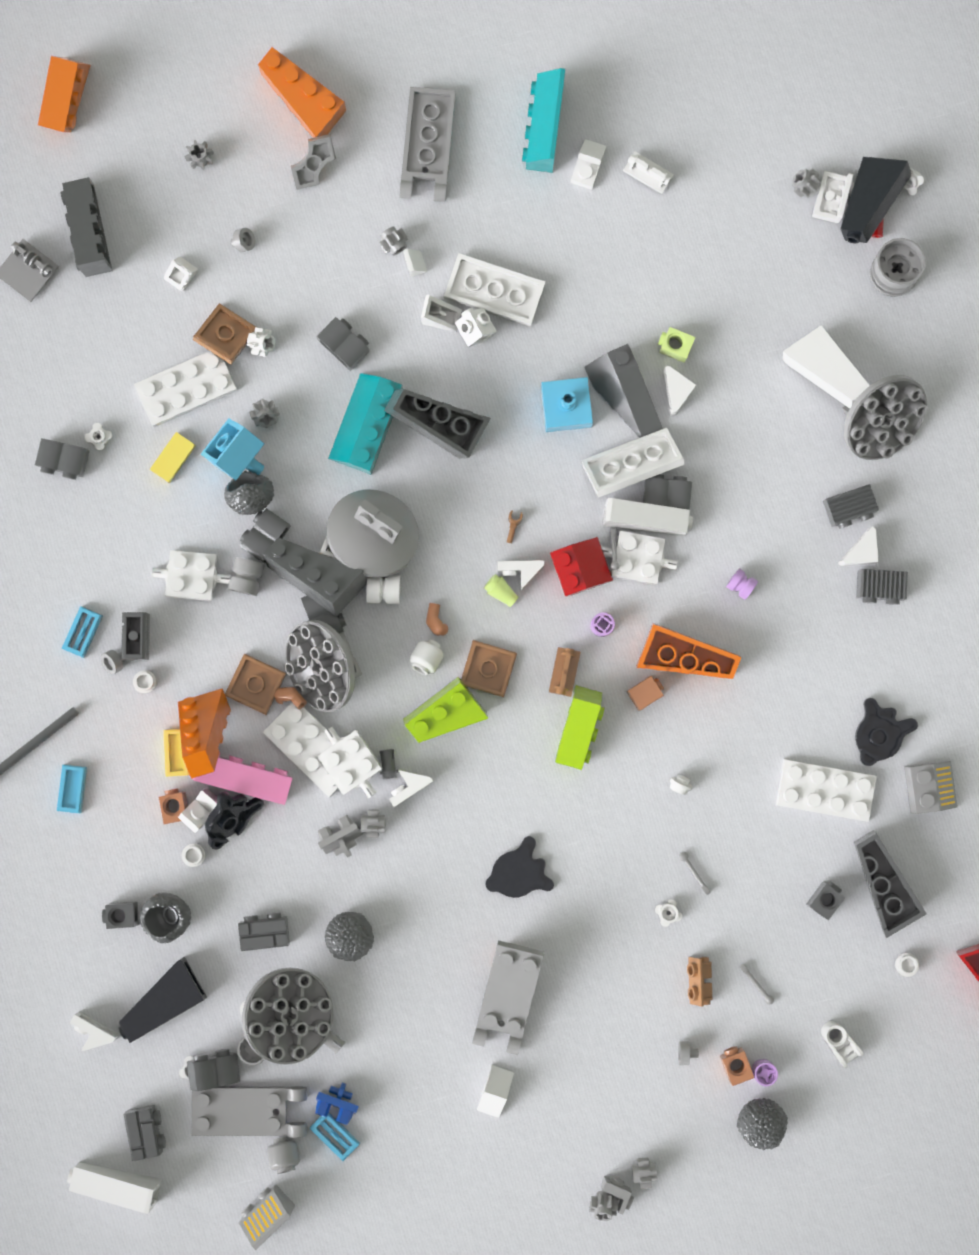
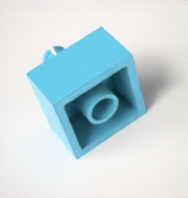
M588 377L541 382L546 432L592 427L593 420Z
M228 418L201 453L204 458L234 480H237L245 469L253 473L255 472L257 475H260L264 469V465L254 458L264 443L245 427Z

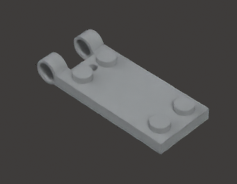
M410 87L400 198H412L413 179L435 181L434 201H446L456 91ZM424 168L429 170L427 173L422 172Z
M498 940L472 1044L484 1047L487 1031L492 1029L510 1034L506 1052L515 1055L519 1054L544 958V951Z
M216 1087L203 1091L192 1090L191 1136L305 1137L307 1136V1123L287 1122V1100L293 1102L306 1101L307 1087ZM278 1109L280 1113L275 1115L273 1110Z

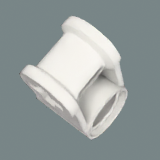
M829 1021L822 1026V1037L844 1068L848 1067L847 1064L858 1055H864L855 1041L837 1022ZM833 1029H838V1036L834 1039H830V1031Z

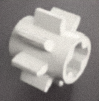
M255 327V332L248 334L247 346L252 349L251 354L267 357V352L274 350L275 338L271 335V330Z

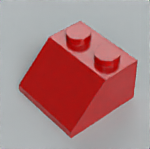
M598 537L550 552L565 596H573L613 581Z

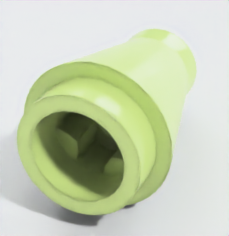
M496 574L484 586L488 595L507 604L509 607L519 597L504 578Z

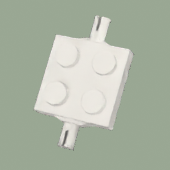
M620 531L616 544L617 562L620 567L618 570H612L611 575L616 578L657 585L659 572L662 567L676 570L678 561L664 558L665 539ZM602 547L604 556L612 558V548Z
M170 550L169 564L166 569L152 568L151 573L152 577L165 578L166 597L212 601L213 591L217 583L229 584L231 575L218 574L216 554Z
M333 726L326 730L325 733L332 744L326 751L318 755V758L341 793L344 795L353 788L362 787L368 798L377 793L369 783V780L383 768L358 730L339 738Z

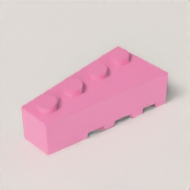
M220 753L215 772L192 778L197 782L282 805L286 803L293 779L287 776L288 771L279 768H274V771L266 770V765L252 762L249 765L242 763V758L229 755V759L220 757Z

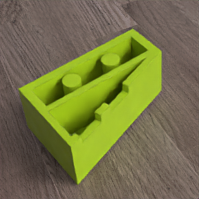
M457 677L403 718L406 728L420 743L486 720L488 715L461 679Z
M578 685L575 686L574 696L569 707L555 763L582 770L584 763H589L592 750L588 748L590 742H595L598 733V729L595 728L596 721L602 720L605 707H601L602 692Z

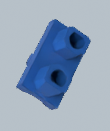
M342 1082L340 1088L330 1087L329 1093L337 1095L336 1098L318 1092L315 1114L327 1118L329 1110L333 1106L340 1109L336 1121L348 1125L359 1106L341 1100L342 1097L351 1100L353 1093L345 1091L346 1083Z

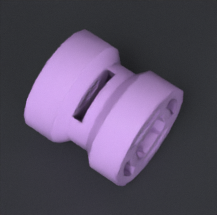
M739 568L726 587L731 591H739V596L746 600L758 581L753 577L747 579L745 572Z
M601 612L591 621V630L599 637L609 635L615 627L614 618L608 613Z
M766 1059L755 1061L751 1069L754 1079L762 1086L773 1085L778 1078L776 1067Z

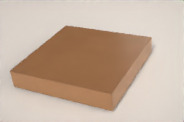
M219 303L195 333L193 340L232 365L247 345L248 334L255 332L256 326Z
M473 640L461 681L467 687L504 698L517 653Z
M244 654L225 692V696L267 715L275 699L274 694L281 687L287 673Z

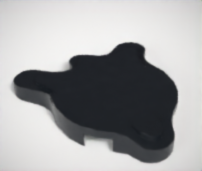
M867 698L863 704L865 710L864 717L855 732V741L860 752L861 763L865 766H872L877 761L894 756L900 749L903 738L918 728V723L913 718L898 722L895 719L897 714L895 708H881L874 698Z
M221 792L217 796L215 808L209 814L205 823L209 846L214 850H218L229 842L228 837L234 833L239 836L246 828L249 819L262 809L264 801L255 797L247 802L244 794L231 797L227 792Z
M526 836L519 848L501 855L496 860L491 875L485 883L486 888L490 892H499L508 897L519 898L534 890L551 891L553 889L554 882L544 874L545 860L542 858H532L536 845L533 837Z

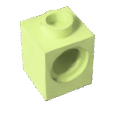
M669 327L668 332H662L658 345L662 346L659 353L685 363L695 337ZM676 339L680 342L681 347L673 349L669 345V341Z

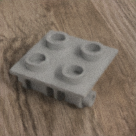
M22 239L19 243L15 241L10 248L13 251L0 267V279L32 302L59 266L26 240Z

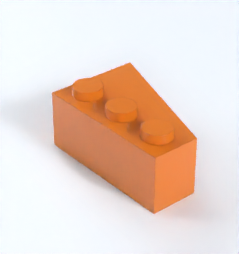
M51 56L38 121L39 126L71 133V130L76 125V113L90 70V64L64 57Z

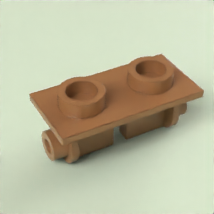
M558 647L549 688L550 693L572 696L580 651Z
M688 957V997L690 1004L701 1007L711 1005V1000H713L712 983H704V979L712 978V962L709 961V957H700V959Z

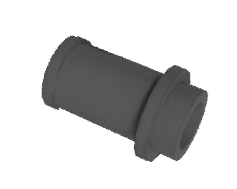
M394 749L379 751L383 768L380 775H382L383 779L396 778L398 770L395 768Z

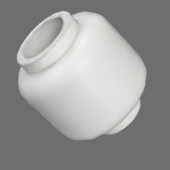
M431 639L419 641L410 655L411 667L422 675L436 672L444 658L440 644Z

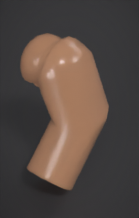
M429 603L426 624L433 634L444 636L448 633V625L443 624L438 617L441 605Z
M294 687L279 688L274 694L275 700L279 704L291 701L297 709H302L307 704V701Z

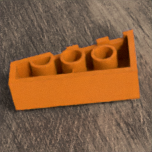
M273 47L259 62L258 67L261 75L284 101L289 110L297 117L305 130L313 138L329 134L346 112L345 102Z
M652 623L636 667L733 679L741 656Z
M223 688L199 696L187 697L178 702L182 758L191 779L215 772L220 753L218 747L223 742V729L227 727L228 722L226 718L231 712Z

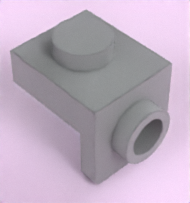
M604 1176L601 1183L602 1191L620 1198L618 1213L623 1215L625 1209H630L634 1199L631 1196V1188L623 1185L624 1181L617 1177L611 1176L609 1179Z

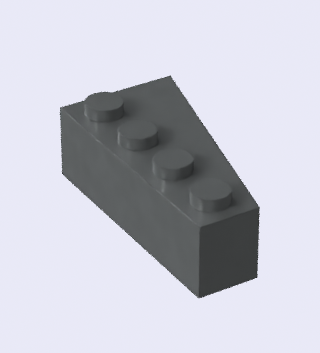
M405 389L394 391L384 409L385 412L459 459L471 456L491 419Z

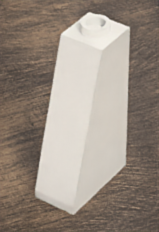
M819 326L783 351V361L849 408H851L858 396L870 386L822 326Z
M608 498L605 503L603 526L686 535L687 531L692 529L693 516H689L690 510Z
M79 1162L74 1169H70L67 1182L71 1183L69 1191L149 1214L157 1203L162 1179Z

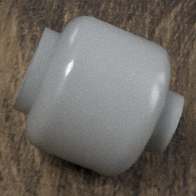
M287 1137L274 1139V1144L267 1148L270 1168L274 1171L277 1170V1174L296 1170L295 1166L300 1162L296 1142L288 1141Z

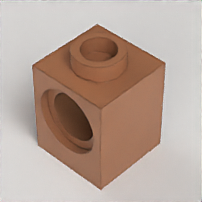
M649 676L626 692L638 711L664 696L661 692L664 690V687L658 678L653 679L652 676Z
M178 788L164 791L165 796L159 797L163 824L181 821L178 817L188 807L186 793H179ZM172 799L179 802L180 807L177 812H172L169 809V802Z
M737 1046L730 1047L724 1050L725 1054L720 1055L728 1080L732 1086L754 1078L747 1056L742 1048H737ZM735 1059L742 1061V1065L738 1070L730 1068L731 1062Z

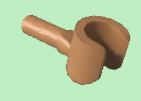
M513 510L510 511L508 517L510 530L507 543L511 544L515 529L522 522L523 518L521 512L518 520L512 519Z

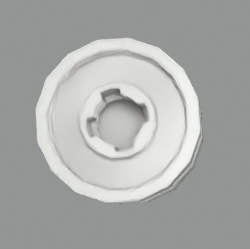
M393 574L385 578L367 577L368 604H378L382 600H385L387 604H400V574Z

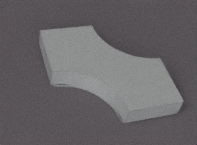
M330 134L309 138L306 155L300 162L291 165L296 190L319 185L321 169L326 163L336 159Z

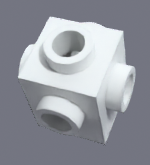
M474 308L467 309L461 314L462 318L455 323L468 347L483 343L497 332L484 308L474 310Z

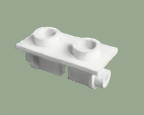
M636 151L634 154H631L623 170L661 194L674 176L671 172Z

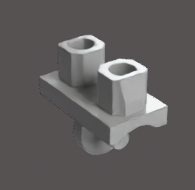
M348 815L337 821L341 830L333 834L329 826L318 830L320 839L318 844L325 854L334 851L336 856L343 852L347 857L352 856L350 848L357 845L354 839L363 835L358 825L353 823Z

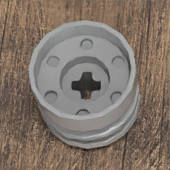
M896 238L886 242L871 265L870 279L873 286L883 295L890 297L902 296L910 292L924 272L926 264L925 254L918 244L906 238Z

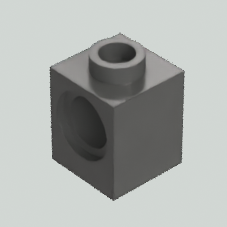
M822 882L806 905L823 918L829 920L845 897L840 894L842 889L834 883L830 882L828 885ZM825 893L832 895V901L829 905H823L822 896Z
M138 902L109 903L105 905V909L102 910V922L106 923V929L138 926ZM117 909L122 910L125 914V919L122 922L115 918L114 914Z

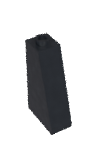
M874 157L862 158L840 228L845 241L853 244L859 242L867 243L911 176L907 160Z
M185 957L178 960L118 1022L120 1025L118 1029L123 1039H128L129 1043L207 998Z

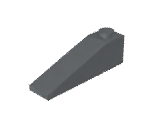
M628 344L602 355L584 367L593 388L624 419V422L639 438L663 429L638 364Z

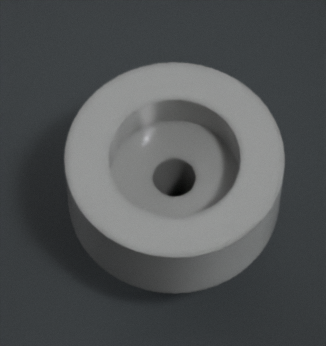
M246 227L237 229L233 233L231 245L240 252L252 250L255 246L254 234Z
M109 650L101 655L102 665L109 674L113 675L123 669L122 662L125 660L122 659V652L117 653L114 650Z
M679 1041V1065H689L690 1058L699 1057L698 1048H690L689 1041Z

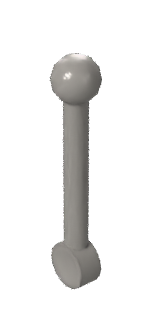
M611 527L612 563L610 567L612 570H618L620 565L617 562L616 527Z
M682 852L679 855L680 860L686 863L705 894L708 895L711 893L688 860V854Z
M742 964L740 968L764 996L765 1002L769 1005L773 1004L774 998L766 993L745 965Z

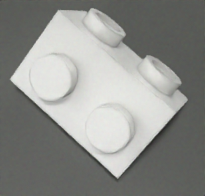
M824 171L812 217L834 223L840 222L842 217L845 216L848 203H846L848 195L851 196L855 184L852 181L854 174L849 173L847 176Z

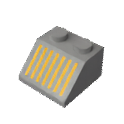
M951 761L904 767L910 813L921 814L957 808Z
M277 1185L271 1189L266 1187L258 1196L260 1200L254 1206L250 1203L240 1213L243 1217L239 1225L255 1250L291 1216L295 1204Z

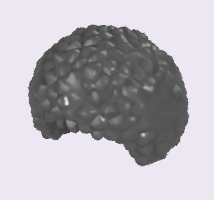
M244 471L237 480L232 479L225 487L224 498L226 504L235 512H238V514H257L263 511L274 497L272 481L263 475H257L255 472Z
M171 893L155 894L141 908L140 922L143 931L151 939L159 943H170L179 938L191 923L189 906L184 900Z
M342 912L336 915L326 928L325 942L334 958L355 962L367 955L369 949L373 947L374 935L372 926L362 913Z
M765 1098L753 1099L741 1109L737 1119V1128L743 1139L751 1147L762 1150L778 1147L785 1137L788 1117L775 1101Z

